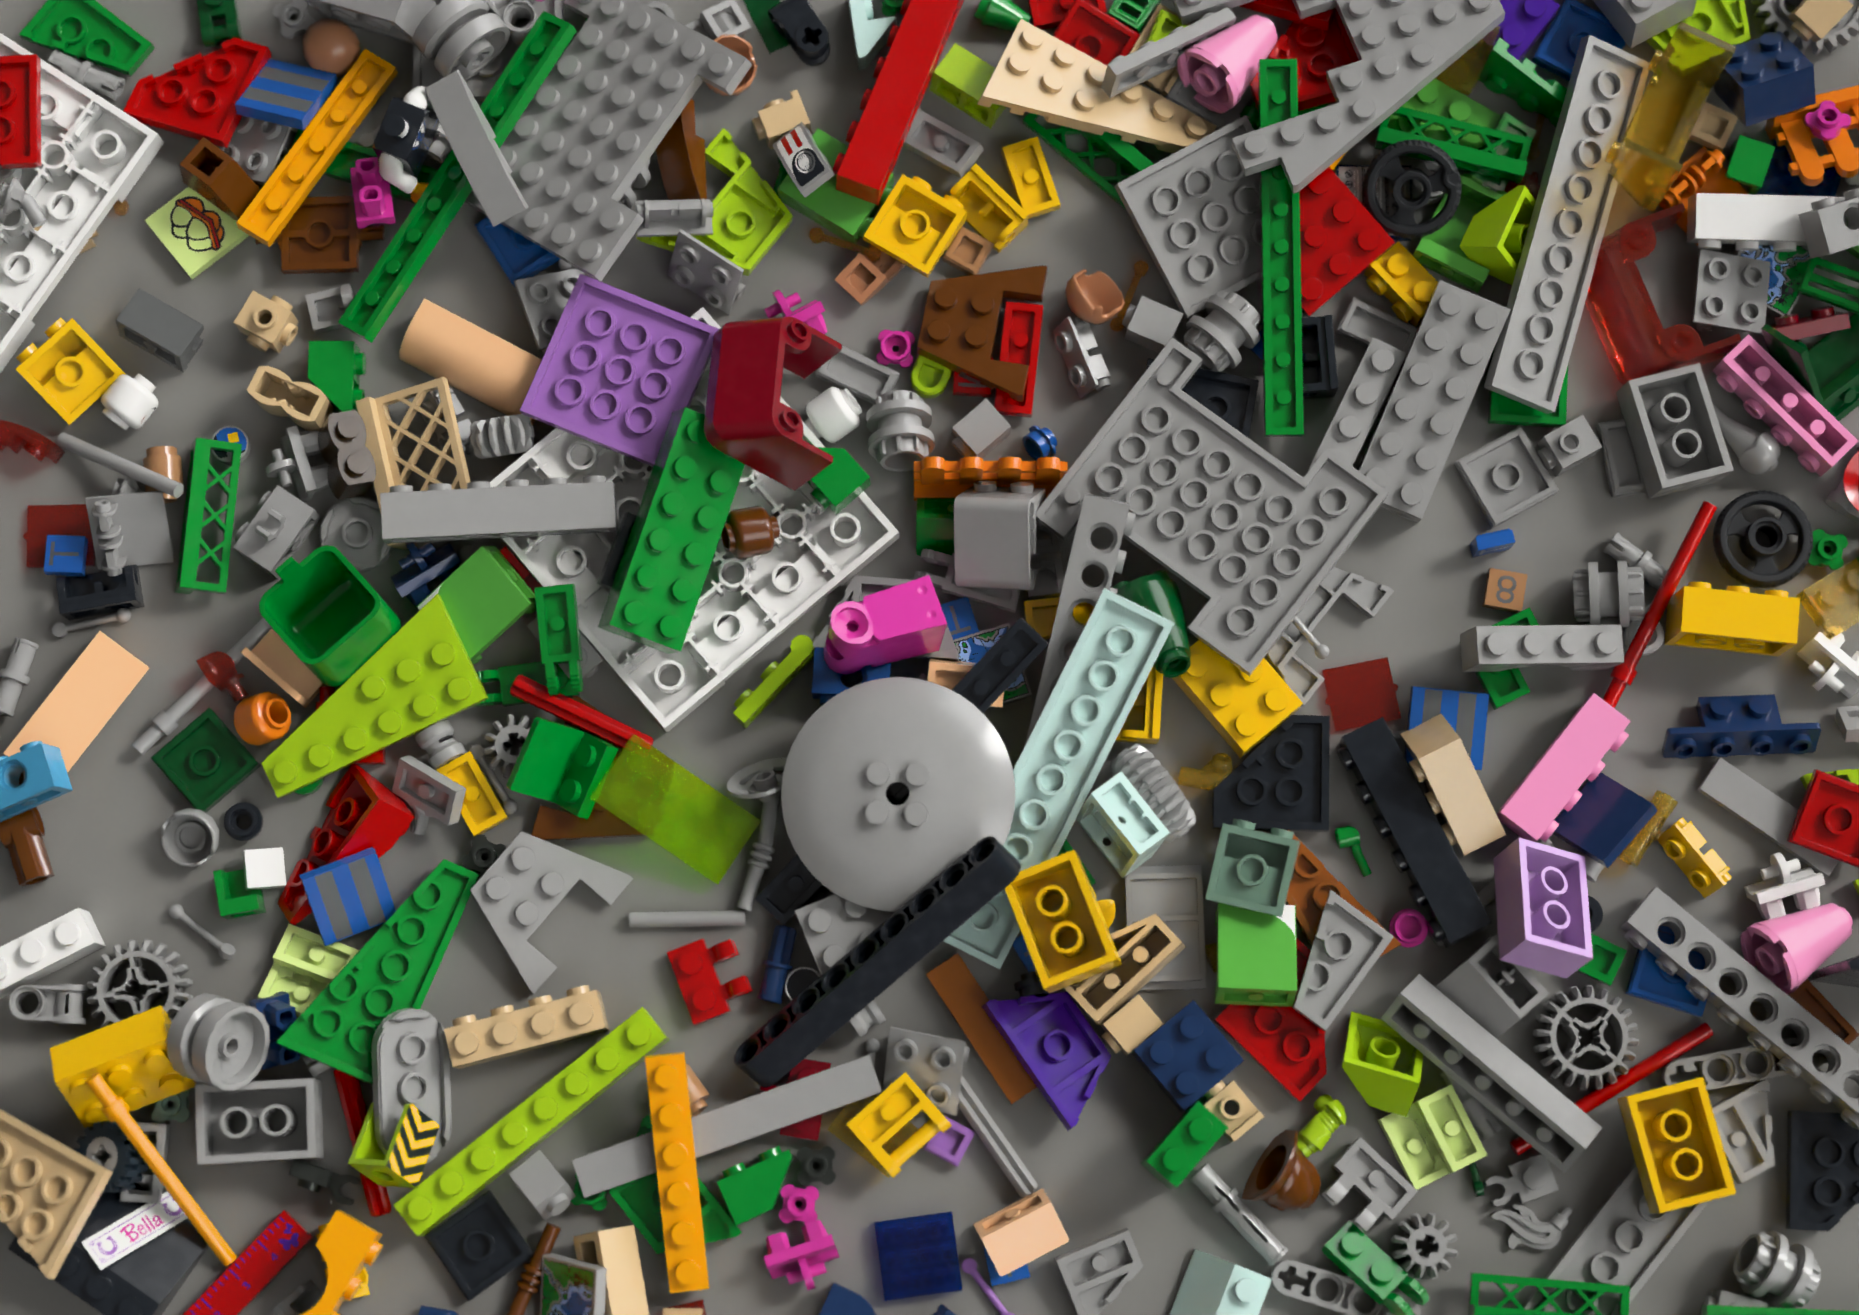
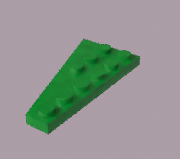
M443 859L281 1035L275 1044L373 1085L371 1050L376 1029L388 1015L397 1010L421 1008L472 893L470 889L475 885L479 874Z

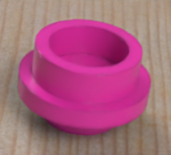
M1403 909L1395 913L1391 918L1389 933L1401 943L1400 946L1406 948L1415 947L1422 943L1427 936V921L1419 911Z

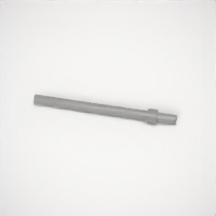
M262 618L166 712L161 710L152 719L154 724L132 745L144 755L163 735L169 736L179 726L177 722L245 657L241 651L245 647L251 651L272 628L269 623Z

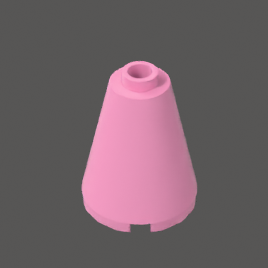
M1252 15L1186 49L1177 59V71L1185 88L1191 84L1197 92L1193 98L1210 111L1220 114L1234 108L1257 74L1259 59H1267L1277 43V30L1274 23L1267 17Z
M1829 903L1751 924L1741 934V949L1748 963L1753 967L1757 966L1760 973L1786 994L1794 992L1851 936L1853 921L1845 908Z

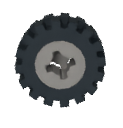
M115 1121L95 1122L93 1126L83 1130L86 1136H79L77 1143L80 1147L74 1150L113 1171L102 1192H125V1190H131L136 1187L135 1183L142 1181L144 1176L141 1172L147 1171L148 1165Z

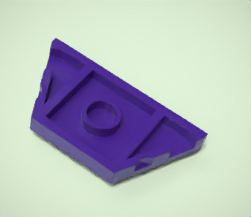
M1068 992L1050 993L1047 996L1040 997L1035 995L1023 996L1018 999L1003 1001L995 999L985 1003L982 1008L1066 1130L1069 1131L1077 1125L1079 1115L1087 1100L1090 1099L1097 1086L1096 1082L1100 1074L1104 1072L1111 1058L1110 1053Z

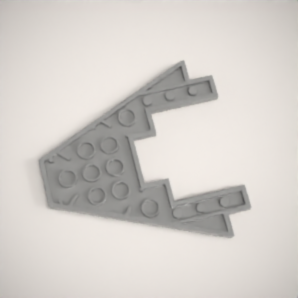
M1255 0L1172 1L1183 25L1198 20L1209 12L1216 13L1226 7L1231 9ZM1292 0L1300 19L1336 8L1359 61L1326 71V80L1335 98V104L1233 137L1232 146L1244 175L1248 176L1281 165L1293 194L1299 192L1502 23L1505 11L1500 0Z

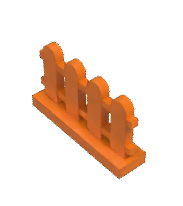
M1859 85L1815 95V104L1766 121L1765 130L1769 139H1775L1778 146H1786L1793 162L1789 163L1788 170L1791 176L1799 175L1803 184L1807 186L1819 185L1823 179L1824 169L1835 167L1837 173L1844 178H1852L1858 174L1859 147H1854L1847 131L1857 128L1859 132ZM1828 100L1834 102L1835 107L1841 113L1848 114L1851 118V123L1848 128H1842L1839 135L1833 140H1823L1829 154L1818 156L1811 140L1817 137L1812 134L1810 127L1805 124V116L1809 112H1815L1822 101Z
M924 457L921 461H914V501H917V498H956V496L974 486L976 481L997 482V487H1010V484L1014 482L1033 483V488H1045L1047 498L1068 472V462L1060 461V458L1041 457L1037 461H1022L1019 457H1002L998 461H983V458L963 457L960 458V461H945L942 457Z

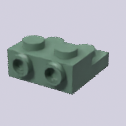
M1233 819L1232 825L1223 823L1205 899L1282 917L1300 841L1293 839L1294 832L1271 827L1270 834L1255 831V823L1240 819Z

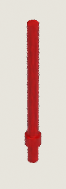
M1703 501L1624 655V663L1615 666L1610 674V677L1613 679L1602 699L1613 708L1616 707L1626 686H1631L1638 672L1635 668L1717 510V507L1709 502Z
M1704 1022L1631 1067L1627 1074L1618 1075L1616 1083L1609 1084L1607 1082L1603 1085L1602 1089L1592 1091L1574 1102V1104L1587 1114L1714 1036L1712 1029ZM1521 1136L1509 1142L1517 1156L1533 1147Z

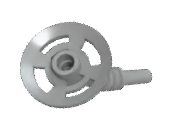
M785 757L767 759L751 764L735 773L727 782V790L731 796L740 799L759 798L763 802L758 842H754L752 845L755 851H750L749 855L753 858L747 860L750 867L737 904V908L749 912L752 911L764 870H769L770 866L767 862L772 861L770 854L775 852L772 845L779 803L778 797L781 795L783 776L775 774V771H784L787 759Z

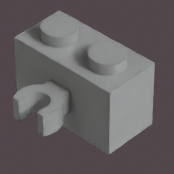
M277 485L273 492H266L257 505L258 513L251 523L245 522L235 536L236 544L233 547L240 555L276 579L279 578V575L275 570L288 558L294 557L321 519V516L315 509Z

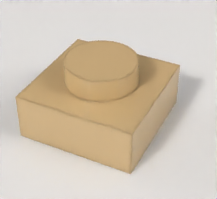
M1704 102L1687 139L1713 151L1718 149L1722 152L1738 117L1708 102Z

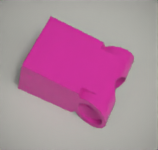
M927 575L864 596L863 600L859 602L846 601L837 605L832 611L823 651L824 661L828 667L836 673L846 675L857 672L863 666L871 665L875 667L939 651L947 622L930 576Z

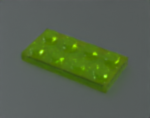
M632 734L589 797L717 885L761 821L636 734Z

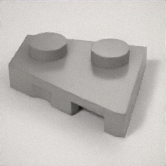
M1128 1228L1054 1257L1077 1315H1099L1107 1304H1111L1121 1293V1288L1128 1281H1131L1143 1267Z

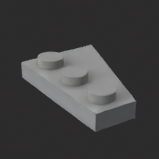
M1332 890L1328 893L1293 1005L1294 1010L1323 1031L1327 1030L1394 938L1392 934Z

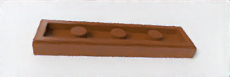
M958 953L926 973V977L1010 1104L1012 1105L1036 1089L1037 1086L982 1008L990 1000Z

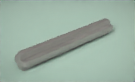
M962 1076L958 1103L959 1109L1021 1197H1026L1038 1187L1037 1182Z

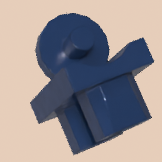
M431 541L418 549L414 542L405 543L410 554L398 560L403 570L391 576V579L401 597L406 596L416 608L431 593L426 585L427 582L437 576L443 582L459 567L461 561L450 542L438 549L434 548Z
M280 991L270 997L249 1001L250 1006L255 1007L264 1015L269 1026L270 1045L266 1060L260 1070L298 1061L301 1058L299 1053L275 1044L296 1020L295 1007L290 1005L289 993Z

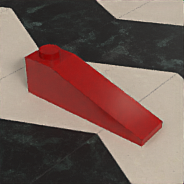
M354 763L332 791L325 805L331 808L322 828L314 827L309 837L313 839L311 850L306 859H301L297 862L277 902L289 923L293 925L298 924L312 912L299 875L371 847L375 849L379 859L407 832L411 821L414 819L413 814L400 797Z

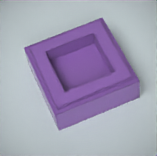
M944 1116L952 1126L944 1133L938 1132L924 1145L923 1149L958 1167L975 1132Z

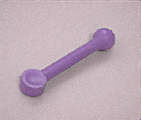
M972 1258L965 1259L962 1262L963 1271L972 1275L1000 1315H1015L1006 1310L978 1272L976 1261Z

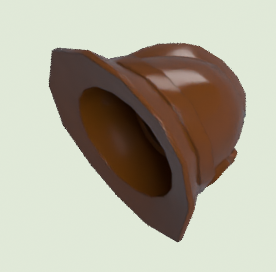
M1285 1130L1271 1141L1254 1166L1245 1184L1242 1195L1243 1200H1262L1269 1206L1281 1211L1285 1209L1302 1210L1309 1208L1315 1202L1321 1187L1320 1176L1315 1166L1297 1148V1131Z

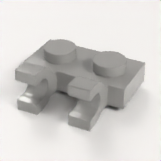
M1359 1137L1332 1166L1340 1176L1320 1196L1333 1206L1338 1204L1347 1192L1354 1187L1369 1203L1356 1214L1351 1222L1362 1232H1366L1381 1214L1389 1221L1393 1220L1418 1190L1368 1143Z

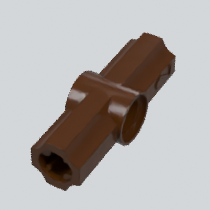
M23 773L20 774L19 785L24 782ZM37 807L0 822V840L4 847L9 850L12 865L20 886L37 884L54 876L42 836H45V829Z

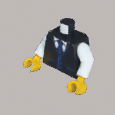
M416 86L404 98H392L373 143V149L379 159V172L382 178L406 194L411 193V199L414 203H417L429 185L428 183L417 182V178L440 124L424 86Z

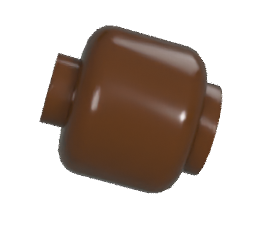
M758 505L731 511L728 513L721 533L723 547L727 553L732 552L738 559L770 553L774 546V539L780 536L778 521L774 515L769 516L768 512Z

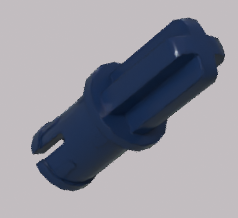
M777 925L775 927L768 958L762 962L766 966L757 999L777 1004L782 1003L781 999L788 970L792 971L793 966H790V960L797 935L796 929L784 925Z

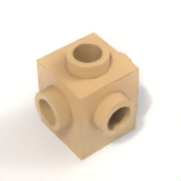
M252 291L236 317L234 324L241 333L248 336L246 341L263 352L271 348L280 353L284 345L289 346L295 339L298 332V326L296 325L299 321L291 311L293 306L275 295L270 300Z

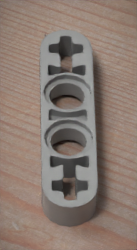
M1797 1038L1783 1039V1042L1788 1046L1792 1045L1795 1047ZM1752 1045L1672 1061L1663 1067L1660 1078L1663 1087L1675 1084L1671 1082L1670 1075L1676 1074V1067H1679L1682 1073L1696 1071L1697 1068L1694 1062H1699L1698 1074L1699 1077H1703L1707 1090L1789 1074L1778 1063L1776 1065L1779 1071L1776 1072L1774 1070L1775 1058L1769 1050L1762 1052ZM1751 1052H1758L1765 1059V1068L1760 1074L1751 1073L1745 1065L1746 1057ZM1714 1059L1722 1060L1728 1068L1727 1076L1723 1081H1715L1709 1077L1707 1067Z
M1293 1260L1280 1261L1271 1271L1272 1286L1277 1292L1288 1297L1346 1315H1378L1383 1307V1304L1379 1305L1375 1301V1305L1370 1312L1361 1313L1357 1311L1354 1307L1353 1299L1355 1294L1363 1289L1351 1278ZM1289 1266L1294 1268V1275L1307 1279V1271L1313 1272L1314 1276L1308 1284V1296L1301 1295L1305 1287L1298 1284H1291L1289 1289L1283 1288L1284 1281L1278 1278L1279 1272H1287ZM1323 1278H1330L1337 1285V1294L1330 1301L1319 1299L1315 1291L1317 1283ZM1392 1292L1400 1295L1411 1306L1414 1312L1413 1315H1421L1419 1305L1415 1304L1411 1298ZM1383 1312V1315H1393L1387 1312Z

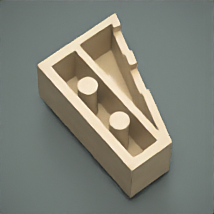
M1442 714L1400 734L1413 758L1409 762L1411 769L1419 783L1425 782L1429 792L1424 795L1434 814H1441L1445 822L1441 827L1451 846L1457 844L1465 856L1506 835L1460 737Z
M1153 914L1111 934L1122 965L1065 987L1070 995L1100 1026L1186 948L1183 942L1157 914Z

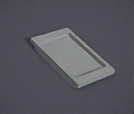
M1160 865L1136 868L1125 876L1126 927L1153 914H1157L1186 946L1140 990L1150 992L1151 990L1183 989L1188 991L1190 989H1206L1201 865Z

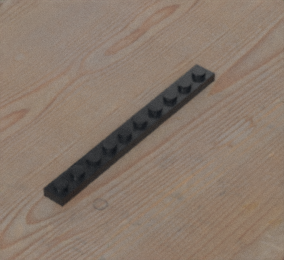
M1020 616L954 686L952 691L960 694L984 713L1049 643ZM893 783L886 791L887 800L891 804L897 805L909 793V790L903 783ZM796 854L755 899L784 925L795 914V910H798L822 883L811 874L798 854Z

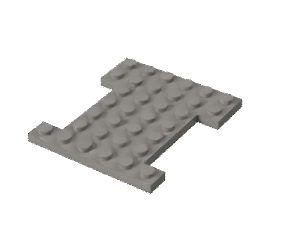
M638 0L564 1L570 10L587 18V21L544 80L500 147V151L512 170L510 175L528 205L527 209L501 224L600 282L644 221L637 212L619 203V201L697 89L704 81L731 96L752 66L746 57ZM472 190L465 203L486 215Z
M1171 338L1038 508L1036 520L1065 541L1078 524L1085 493L1129 503L1128 512L1135 513L1136 515L1131 536L1123 535V537L1209 599L1188 627V632L1250 677L1378 510L1389 492L1327 448L1304 477L1296 473L1182 391L1202 365L1203 359L1174 338Z

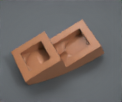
M870 245L863 254L859 252L834 280L863 306L906 265Z

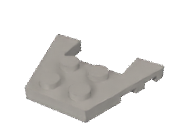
M1333 567L1297 614V617L1312 632L1339 596L1342 595L1367 617L1373 618L1394 590L1386 585H1379L1366 580L1355 573H1349ZM1291 622L1266 656L1279 676L1303 702L1302 706H1304L1325 678L1295 654L1306 638Z
M521 831L470 891L528 988L535 994L555 971L557 966L527 942L528 938L578 880H582L611 905L633 878L619 870Z

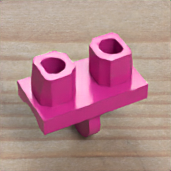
M371 157L356 160V167L350 168L358 229L365 228L371 224H395L391 184L380 175L378 158Z
M779 289L772 292L775 304L764 309L768 318L781 313L782 317H794L823 334L827 333L825 321L821 314L825 309L821 301L815 299L791 311V307L802 302L799 294L796 292L784 298Z
M820 1220L804 1224L801 1230L805 1243L793 1247L790 1246L786 1232H779L766 1237L768 1255L764 1256V1260L772 1280L787 1275L790 1285L804 1280L808 1291L816 1289L813 1277L827 1273L825 1262L840 1258L832 1234H827Z

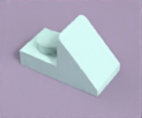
M848 0L858 70H862L869 66L887 43L893 25H897V17L874 19L871 0Z

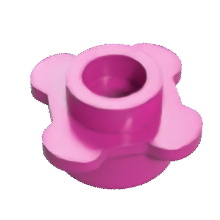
M1828 100L1822 101L1815 112H1809L1805 116V124L1810 127L1812 134L1821 140H1833L1839 135L1842 128H1848L1851 123L1850 116L1841 113L1835 107V103Z
M888 329L881 331L878 335L881 347L880 352L876 355L877 362L884 366L889 364H899L902 368L911 366L913 363L911 346L915 343L914 335L909 331L900 332ZM898 346L899 351L894 352L892 347Z
M787 1184L781 1189L780 1194L783 1197V1208L779 1211L781 1221L790 1223L796 1220L807 1224L817 1220L818 1215L815 1212V1201L819 1198L817 1188L808 1186L802 1189L795 1188L792 1184ZM797 1201H802L803 1206L801 1208L795 1206Z

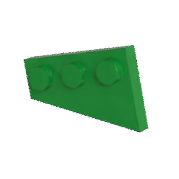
M47 0L19 33L23 40L52 50H59L64 54L85 61L90 60L96 65L129 76L136 72L155 49L151 42L96 0Z
M1499 37L1477 80L1484 83L1488 90L1496 94H1504L1517 101V104L1524 110L1537 112L1548 118L1557 127L1567 89L1556 80H1543L1534 70L1536 65L1526 57L1521 62L1507 52L1510 45Z

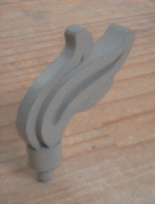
M1513 1204V1208L1519 1210V1214L1502 1209L1494 1211L1491 1214V1218L1505 1222L1514 1230L1507 1238L1508 1246L1511 1249H1515L1517 1244H1525L1536 1249L1545 1250L1551 1249L1558 1244L1561 1238V1231L1569 1223L1567 1218L1572 1213V1209L1566 1207L1561 1214L1556 1212L1550 1221L1541 1222L1531 1209L1523 1205Z

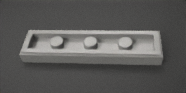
M1721 757L1716 760L1697 791L1818 873H1822L1824 877L1830 876L1839 860L1787 841L1798 809Z

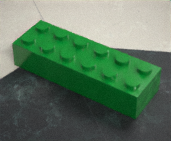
M687 407L672 412L598 625L601 629L667 654L681 652L745 467V464L717 450L709 443L704 433L705 415Z

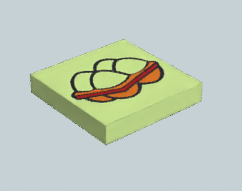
M189 186L144 220L192 280L250 236L238 229L236 220Z

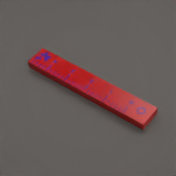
M283 1210L183 1315H240L314 1237L287 1210Z

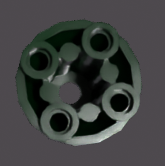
M1158 570L1130 582L1122 581L1117 583L1113 588L1118 589V595L1174 622L1153 667L1167 678L1178 677L1185 673L1191 665V652L1182 598L1176 582L1169 577L1166 571Z

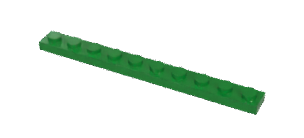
M543 11L535 25L480 106L496 135L494 140L499 149L577 32L570 23L548 12ZM453 150L450 151L338 321L344 328L371 343L473 190Z
M1259 59V129L1298 116L1297 59ZM1278 165L1260 171L1264 437H1294L1304 435L1300 191L1293 194L1282 166Z

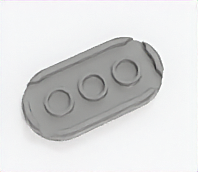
M405 1008L388 1015L375 1031L371 1052L374 1132L377 1144L386 1156L404 1106L406 1104H413L439 1124V1130L426 1162L427 1164L438 1156L437 1153L441 1150L442 1146H446L450 1138L452 1109L450 1054L444 1032L445 1028L441 1022H438L432 1014L425 1010Z

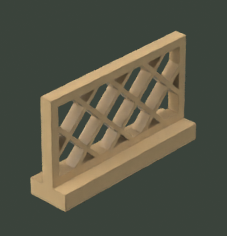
M440 377L375 399L366 397L355 401L357 411L366 427L367 437L365 446L371 452L376 465L374 487L380 514V493H389V487L406 485L412 471L426 478L420 491H428V485L442 483L436 478L446 460L453 463L457 471V475L451 484L452 489H467V483L471 481L447 378ZM438 389L441 402L433 415L421 408L420 405L428 392ZM412 397H415L414 400H413V402H411V401L408 400V399H409V398H412ZM401 401L410 407L399 426L391 421L388 405ZM417 411L431 419L421 438L407 430ZM438 424L447 428L449 436L442 451L428 443ZM404 435L418 442L408 461L399 457L397 448ZM425 447L439 455L429 474L415 466ZM405 543L387 544L389 547L401 550L408 549Z

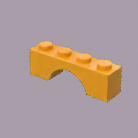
M336 1210L316 1244L326 1261L328 1269L327 1286L320 1301L312 1309L301 1315H340L337 1312L345 1299L351 1301L362 1284V1280L358 1276L365 1264L371 1266L380 1254L383 1245L378 1242L383 1234L347 1213Z

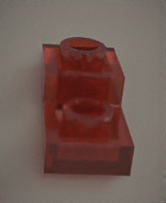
M0 420L1 452L7 446L18 454L23 447L25 451L40 462L46 456L55 464L64 455L65 452L57 444L38 432L13 422Z

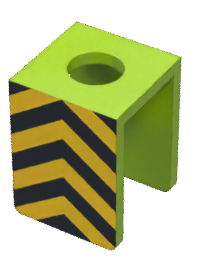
M372 1102L348 1164L378 1186L417 1188L437 1136L439 1124L413 1104H406L385 1156L375 1138Z

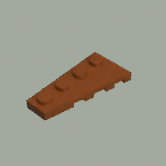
M1293 835L1294 840L1300 841L1295 835ZM1300 841L1286 905L1296 906V922L1311 947L1330 890L1381 926L1369 910L1365 909L1350 894V891ZM1394 937L1380 957L1400 946L1401 943Z

